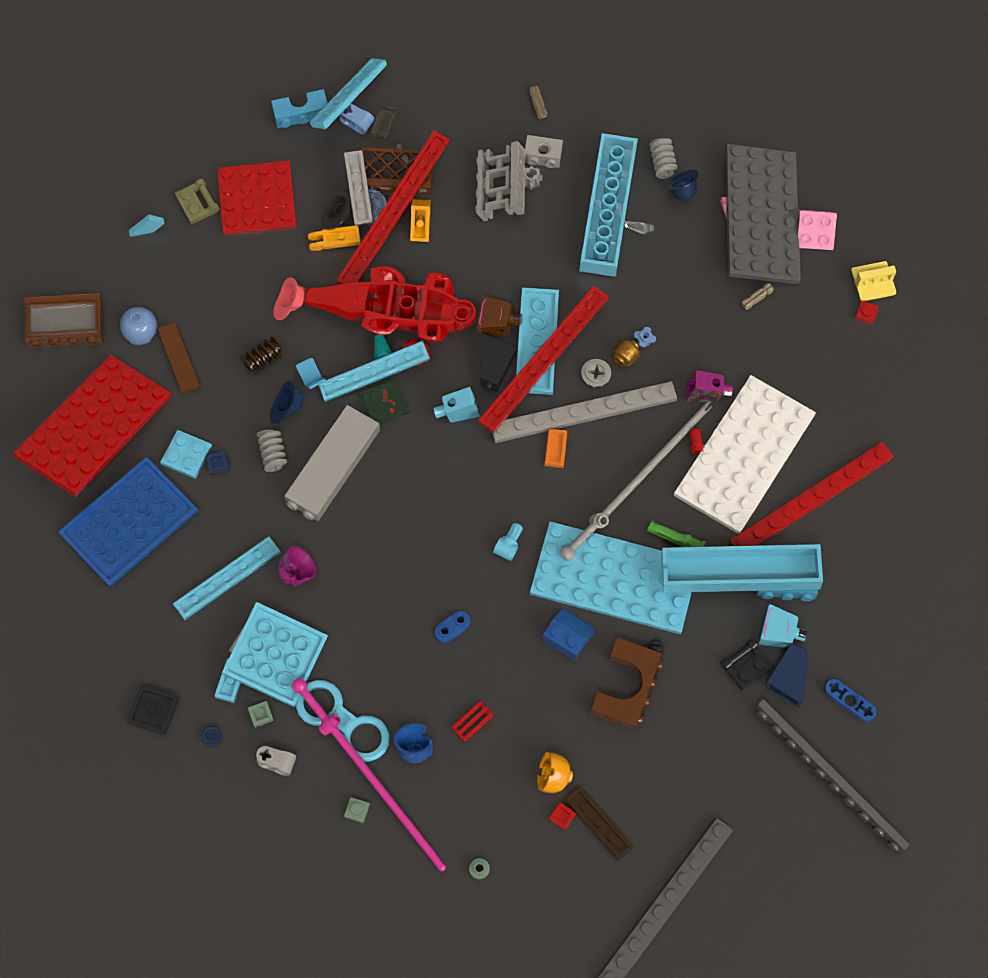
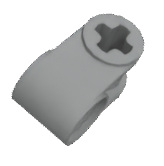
M268 746L259 748L256 753L257 763L260 767L284 776H290L297 757L290 752ZM266 754H269V758H266V760L263 761L262 757H264Z

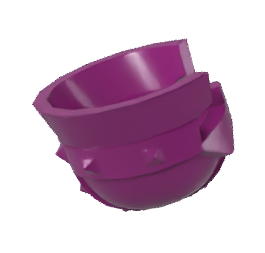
M292 546L280 558L278 574L282 583L296 587L315 578L317 568L312 557L304 549Z

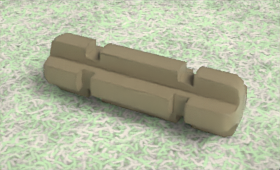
M530 87L529 92L535 111H537V117L539 119L546 118L547 111L544 108L545 105L539 87Z
M770 283L763 285V288H759L749 295V298L746 297L742 300V307L745 310L750 309L752 305L757 304L766 295L771 294L774 289Z

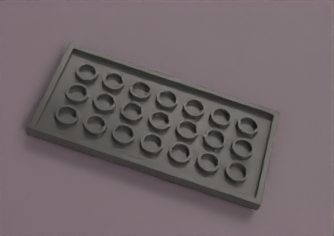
M727 144L725 147L728 276L799 284L801 277L796 152Z

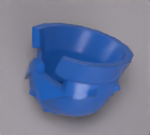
M410 723L404 725L394 735L396 750L399 752V756L407 762L420 763L433 754L432 739L422 735V733H426V726L424 724Z

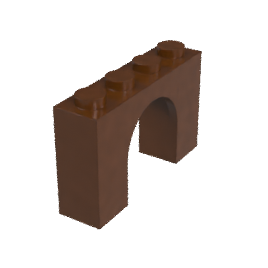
M616 638L609 661L634 670L640 678L641 689L638 694L629 699H617L597 691L590 715L634 731L637 725L641 726L644 715L641 714L643 707H648L651 698L647 696L649 689L653 690L657 678H654V674L656 671L660 672L663 660H660L662 653Z

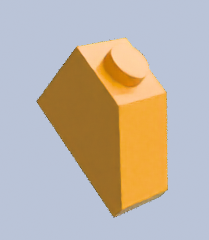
M412 200L410 241L429 242L431 200Z

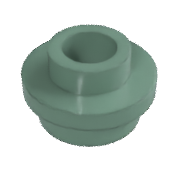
M478 858L471 862L469 871L475 879H484L489 874L490 866L486 860ZM476 866H483V871H476Z

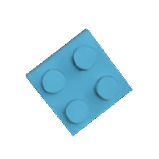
M177 430L160 463L165 467L196 479L206 460V455L212 449V444Z

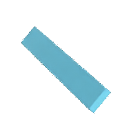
M371 58L311 120V126L313 128L326 129L387 66L386 61Z
M423 341L330 378L319 384V388L324 401L327 402L430 360Z
M268 536L174 602V607L184 620L188 619L281 553Z

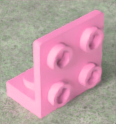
M798 210L799 248L833 250L837 213Z

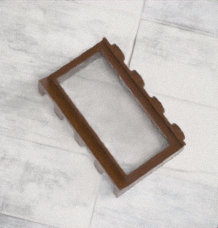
M99 293L24 297V340L27 347L40 348L41 346L59 347L60 345L77 346L79 344L96 345L97 343H103V302Z

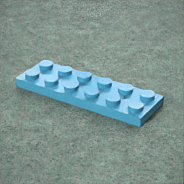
M522 288L520 314H522L523 319L519 327L516 376L557 329L559 290ZM555 362L529 393L553 395Z

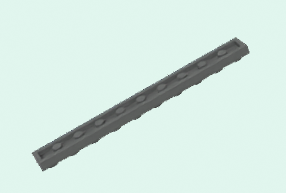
M764 699L757 705L755 710L759 718L767 721L771 725L773 732L781 735L786 740L785 743L792 750L795 749L800 754V758L806 764H810L820 778H825L830 783L829 787L835 793L839 792L844 797V802L850 808L854 807L859 812L858 816L864 822H869L874 827L873 831L879 837H884L888 841V846L894 852L898 851L901 854L910 846Z
M716 818L598 978H625L730 836L733 829Z

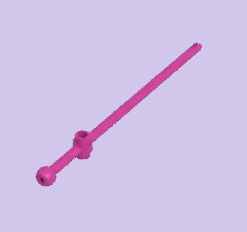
M302 678L296 679L292 683L291 688L295 693H300L321 719V725L318 727L323 735L332 733L438 870L444 871L446 866L340 732L338 729V725L341 723L340 718L334 713L328 716L307 690L306 681Z

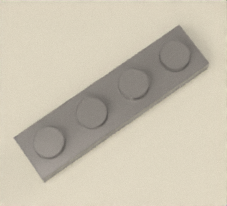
M362 150L346 152L344 156L355 226L372 224L373 218Z

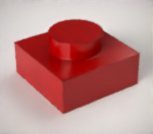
M861 300L855 319L872 325L879 306Z

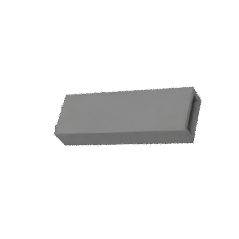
M347 405L285 494L286 505L294 511L298 509L303 512L302 514L309 520L315 519L319 521L379 433V423Z

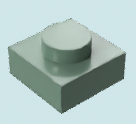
M267 701L248 708L255 728L274 721Z
M351 797L344 818L364 824L370 803Z

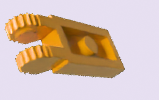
M357 225L324 229L308 234L310 241H317L323 238L321 242L309 244L311 251L361 244Z

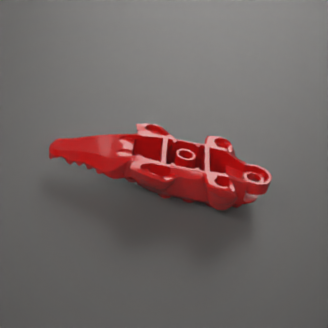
M389 266L372 268L370 270L372 278L368 282H349L323 288H310L306 291L304 298L307 306L326 310L349 321L362 320L361 326L372 333L389 335L397 329L418 333L419 338L432 343L441 342L446 338L447 333L460 331L471 326L476 317L475 306L470 301L458 300L453 296L454 289L452 281L448 276L442 273H429L425 284H406L402 274ZM371 293L374 294V299L369 298Z

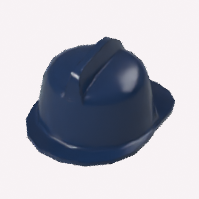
M687 170L676 175L671 180L668 190L672 191L676 199H682L683 202H687L690 196L697 192L696 180L698 178V171Z
M288 381L283 384L279 395L272 405L269 416L273 424H279L287 415L298 412L302 406L304 393L295 389L292 382Z

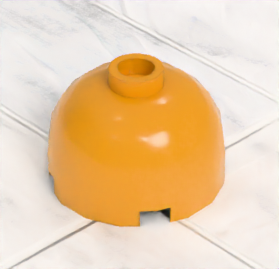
M546 752L543 755L539 768L542 769L541 776L537 775L538 790L546 793H557L562 791L568 782H571L573 772L570 770V765L566 758L553 752Z

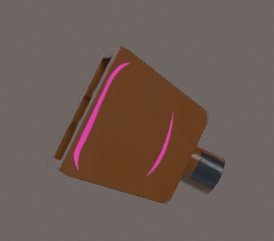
M483 296L477 330L480 336L482 333L489 336L508 335L512 324H522L523 316L522 314L514 313L510 302Z

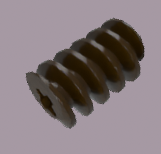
M270 336V341H263L264 346L258 344V350L252 348L251 353H245V358L240 356L244 366L255 375L257 374L256 368H259L261 371L263 370V363L269 366V359L275 362V355L279 358L282 357L280 353L281 348L272 336Z

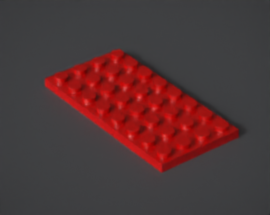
M110 355L13 452V457L76 497L171 398V392Z

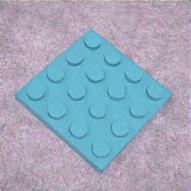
M256 602L222 674L295 707L300 693H295L292 690V683L298 678L307 681L328 635Z

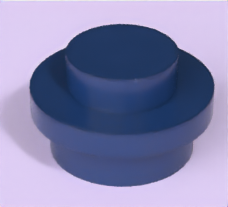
M209 726L202 732V741L207 746H216L222 739V733L217 727Z

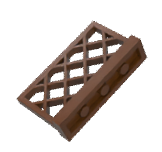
M361 147L364 163L366 164L365 171L370 168L375 173L371 178L366 177L368 189L376 190L380 193L393 194L402 180L399 174L404 170H409L408 167L413 164L421 150ZM365 153H373L376 158L369 163L365 159ZM385 154H391L394 157L388 164L382 159ZM403 155H409L412 158L406 165L400 160ZM380 160L384 167L377 172L372 165ZM396 161L403 166L397 172L390 167ZM386 169L393 174L389 179L383 178L380 175ZM432 170L428 175V181L425 180L416 195L431 196Z

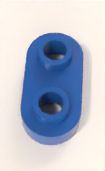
M458 611L436 627V639L440 643L445 644L461 635L470 627L469 615L466 612ZM463 618L464 622L458 623L457 619ZM443 629H446L449 632L448 634L444 635L441 633V631Z

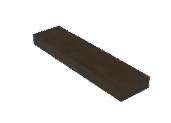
M580 786L564 798L565 802L617 861L633 849L631 843Z

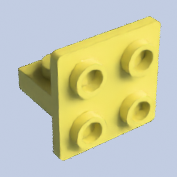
M884 261L851 269L860 301H868L896 294L893 283L896 274L895 266L888 267L887 262Z

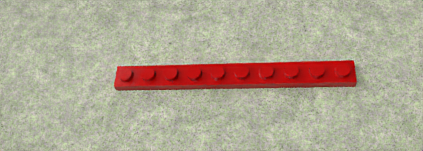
M435 130L433 131L338 277L337 282L339 284L359 282L444 152L450 139Z
M593 286L482 415L478 423L494 434L606 303L609 296Z
M883 442L879 443L729 540V544L731 546L761 545L892 460L894 456Z

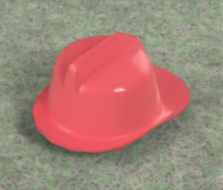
M287 278L282 285L273 310L276 320L285 319L290 311H294L303 305L306 289L298 285L294 278Z

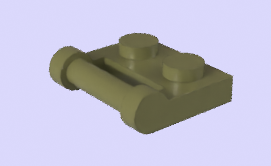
M199 179L195 184L175 192V196L191 225L216 214L220 210L218 204L214 202L207 190V184L204 179ZM195 192H201L209 206L208 208H203Z

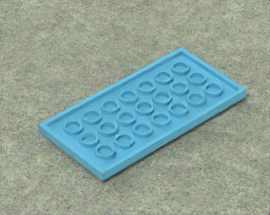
M549 522L530 595L681 635L692 592L663 593L661 550L592 533L575 551V557L571 561H565L560 556L561 549L565 546H570L584 530Z

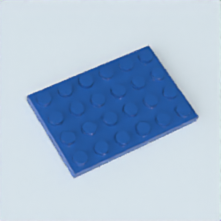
M146 457L58 533L97 575L111 587L195 515L198 509Z

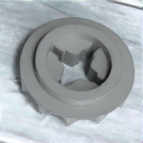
M591 359L582 367V380L594 388L597 386L603 387L610 380V366L601 359ZM597 367L598 373L601 375H598V378L595 379L594 374L591 373H594Z

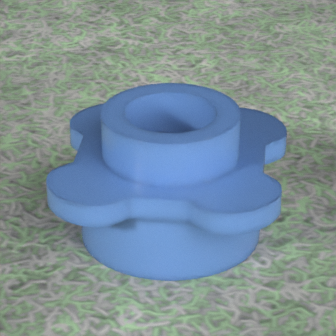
M644 327V330L634 333V337L637 338V342L641 347L649 346L656 341V337L652 335L651 328Z

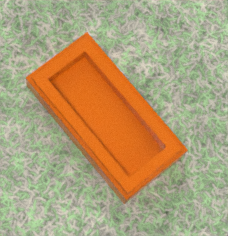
M549 429L545 466L564 468L567 430Z

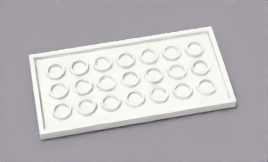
M751 375L706 443L705 448H703L704 452L701 451L678 486L674 496L740 534L816 412Z

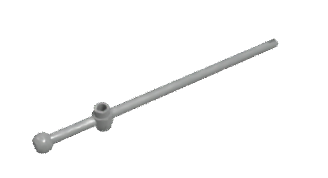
M709 402L705 403L601 513H594L589 518L590 525L570 546H565L561 549L560 556L563 560L571 561L575 557V551L597 528H604L608 524V516L711 409L712 405H709Z

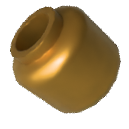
M623 339L612 350L613 361L620 367H630L640 356L639 345L634 340Z

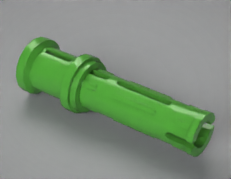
M653 520L647 532L673 542L680 547H704L706 544L704 540L701 542L692 538L690 534L684 535Z

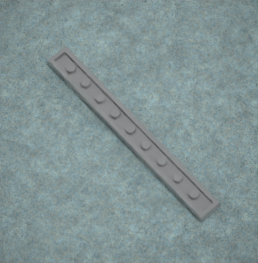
M671 381L507 419L495 431L493 438L495 443L546 432L549 429H558L674 402L677 401V395Z

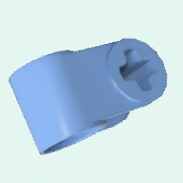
M350 103L340 114V121L356 132L365 134L373 123L374 117L369 112Z

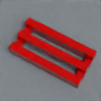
M480 700L451 729L466 743L494 717V714ZM478 709H482L462 729L458 730V728L466 720H468ZM486 713L487 716L464 736L463 733Z

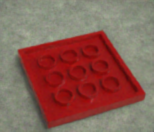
M290 160L217 168L224 235L297 228Z

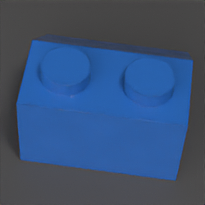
M562 609L543 634L542 642L576 661L596 629L565 609Z

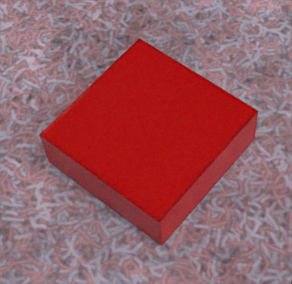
M559 802L548 820L565 831L576 816V813Z

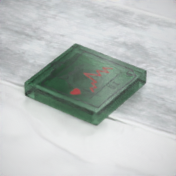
M395 379L360 392L371 419L378 422L379 425L410 413Z

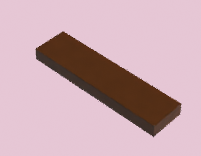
M175 322L157 328L182 394L199 389L200 385Z

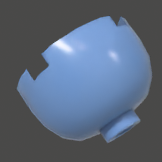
M144 307L130 308L124 312L120 319L122 336L131 344H146L157 334L158 324L156 317L149 309Z

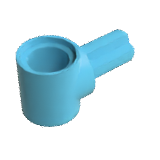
M513 523L507 536L500 537L493 553L512 561L518 549L516 541L523 527L518 523Z

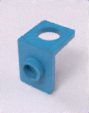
M313 358L296 364V368L306 388L311 389L326 381L321 376Z

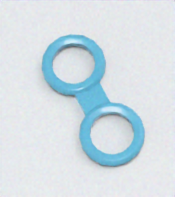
M326 680L308 682L307 690L309 692L320 688L330 691L334 696L335 705L328 716L334 713L340 718L341 723L338 725V729L350 744L351 734L357 726L371 724L378 728L382 736L379 747L370 753L356 751L364 762L376 760L386 752L389 746L390 734L387 726L380 719L369 715L355 717L343 708L341 692L334 684ZM300 694L296 702L298 715L304 722L313 726H320L321 719L313 717L306 712L304 698Z

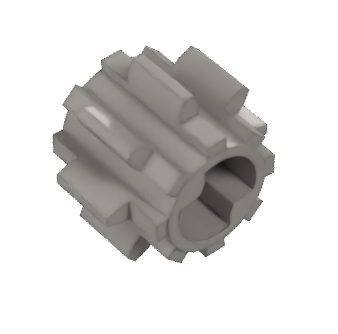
M533 166L525 168V188L528 187L532 190L534 187H539V181H542L543 176L540 175L539 168H533Z

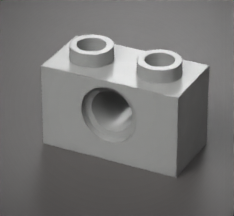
M527 135L525 163L529 165H543L548 168H559L563 140Z

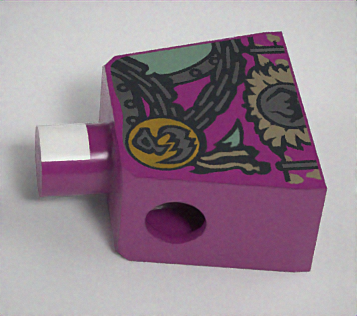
M696 370L686 384V401L715 403L722 395L731 396L733 386L731 384H724L723 375Z

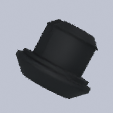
M652 640L647 646L648 649L662 654L665 651L664 644L659 640Z

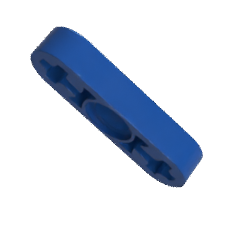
M831 679L825 685L824 692L826 696L860 721L868 723L876 716L875 706L841 681ZM834 685H836V686H837V689H836V690H837L838 692L835 691L834 693H832V692L830 691V690H831V687H833ZM844 690V695L839 699L838 697L841 695L839 693H842ZM845 697H854L856 701L855 705H847L845 703ZM859 703H862L860 708L856 711L855 709L857 708ZM869 709V710H870V712H869L870 715H867V716L865 717V716L863 715V714H864V711H863V710Z

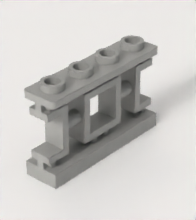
M518 141L511 142V146L506 145V154L494 156L490 149L486 150V152L478 150V157L476 158L478 173L476 174L478 182L476 189V214L483 221H488V218L492 219L493 210L505 208L509 215H512L513 212L517 215L524 214L525 149ZM511 162V167H503V163ZM489 165H496V169L489 170ZM506 176L505 186L493 188L494 178ZM510 194V199H503V195ZM488 196L490 198L496 197V201L488 202Z

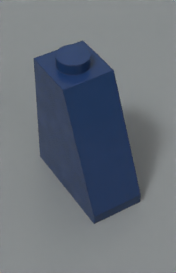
M791 643L765 687L799 708L805 696L809 654L805 652L806 650L802 646Z

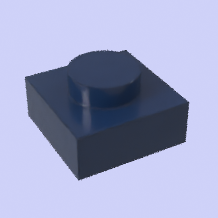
M225 451L206 455L210 475L229 471Z

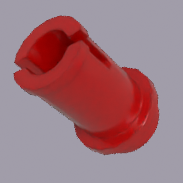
M690 430V450L693 454H700L701 451L704 452L703 448H705V445L702 444L701 430Z

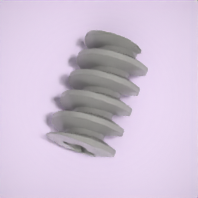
M669 138L655 139L649 144L656 171L655 174L660 179L672 177L674 171L677 170L676 159L673 158L675 153L671 145L672 140Z
M274 430L258 432L256 435L259 438L258 443L262 452L261 457L265 466L264 470L266 472L280 470L287 463V459H281L286 456L285 452H280L284 449L283 445H279L283 442L282 439L277 438L281 433Z

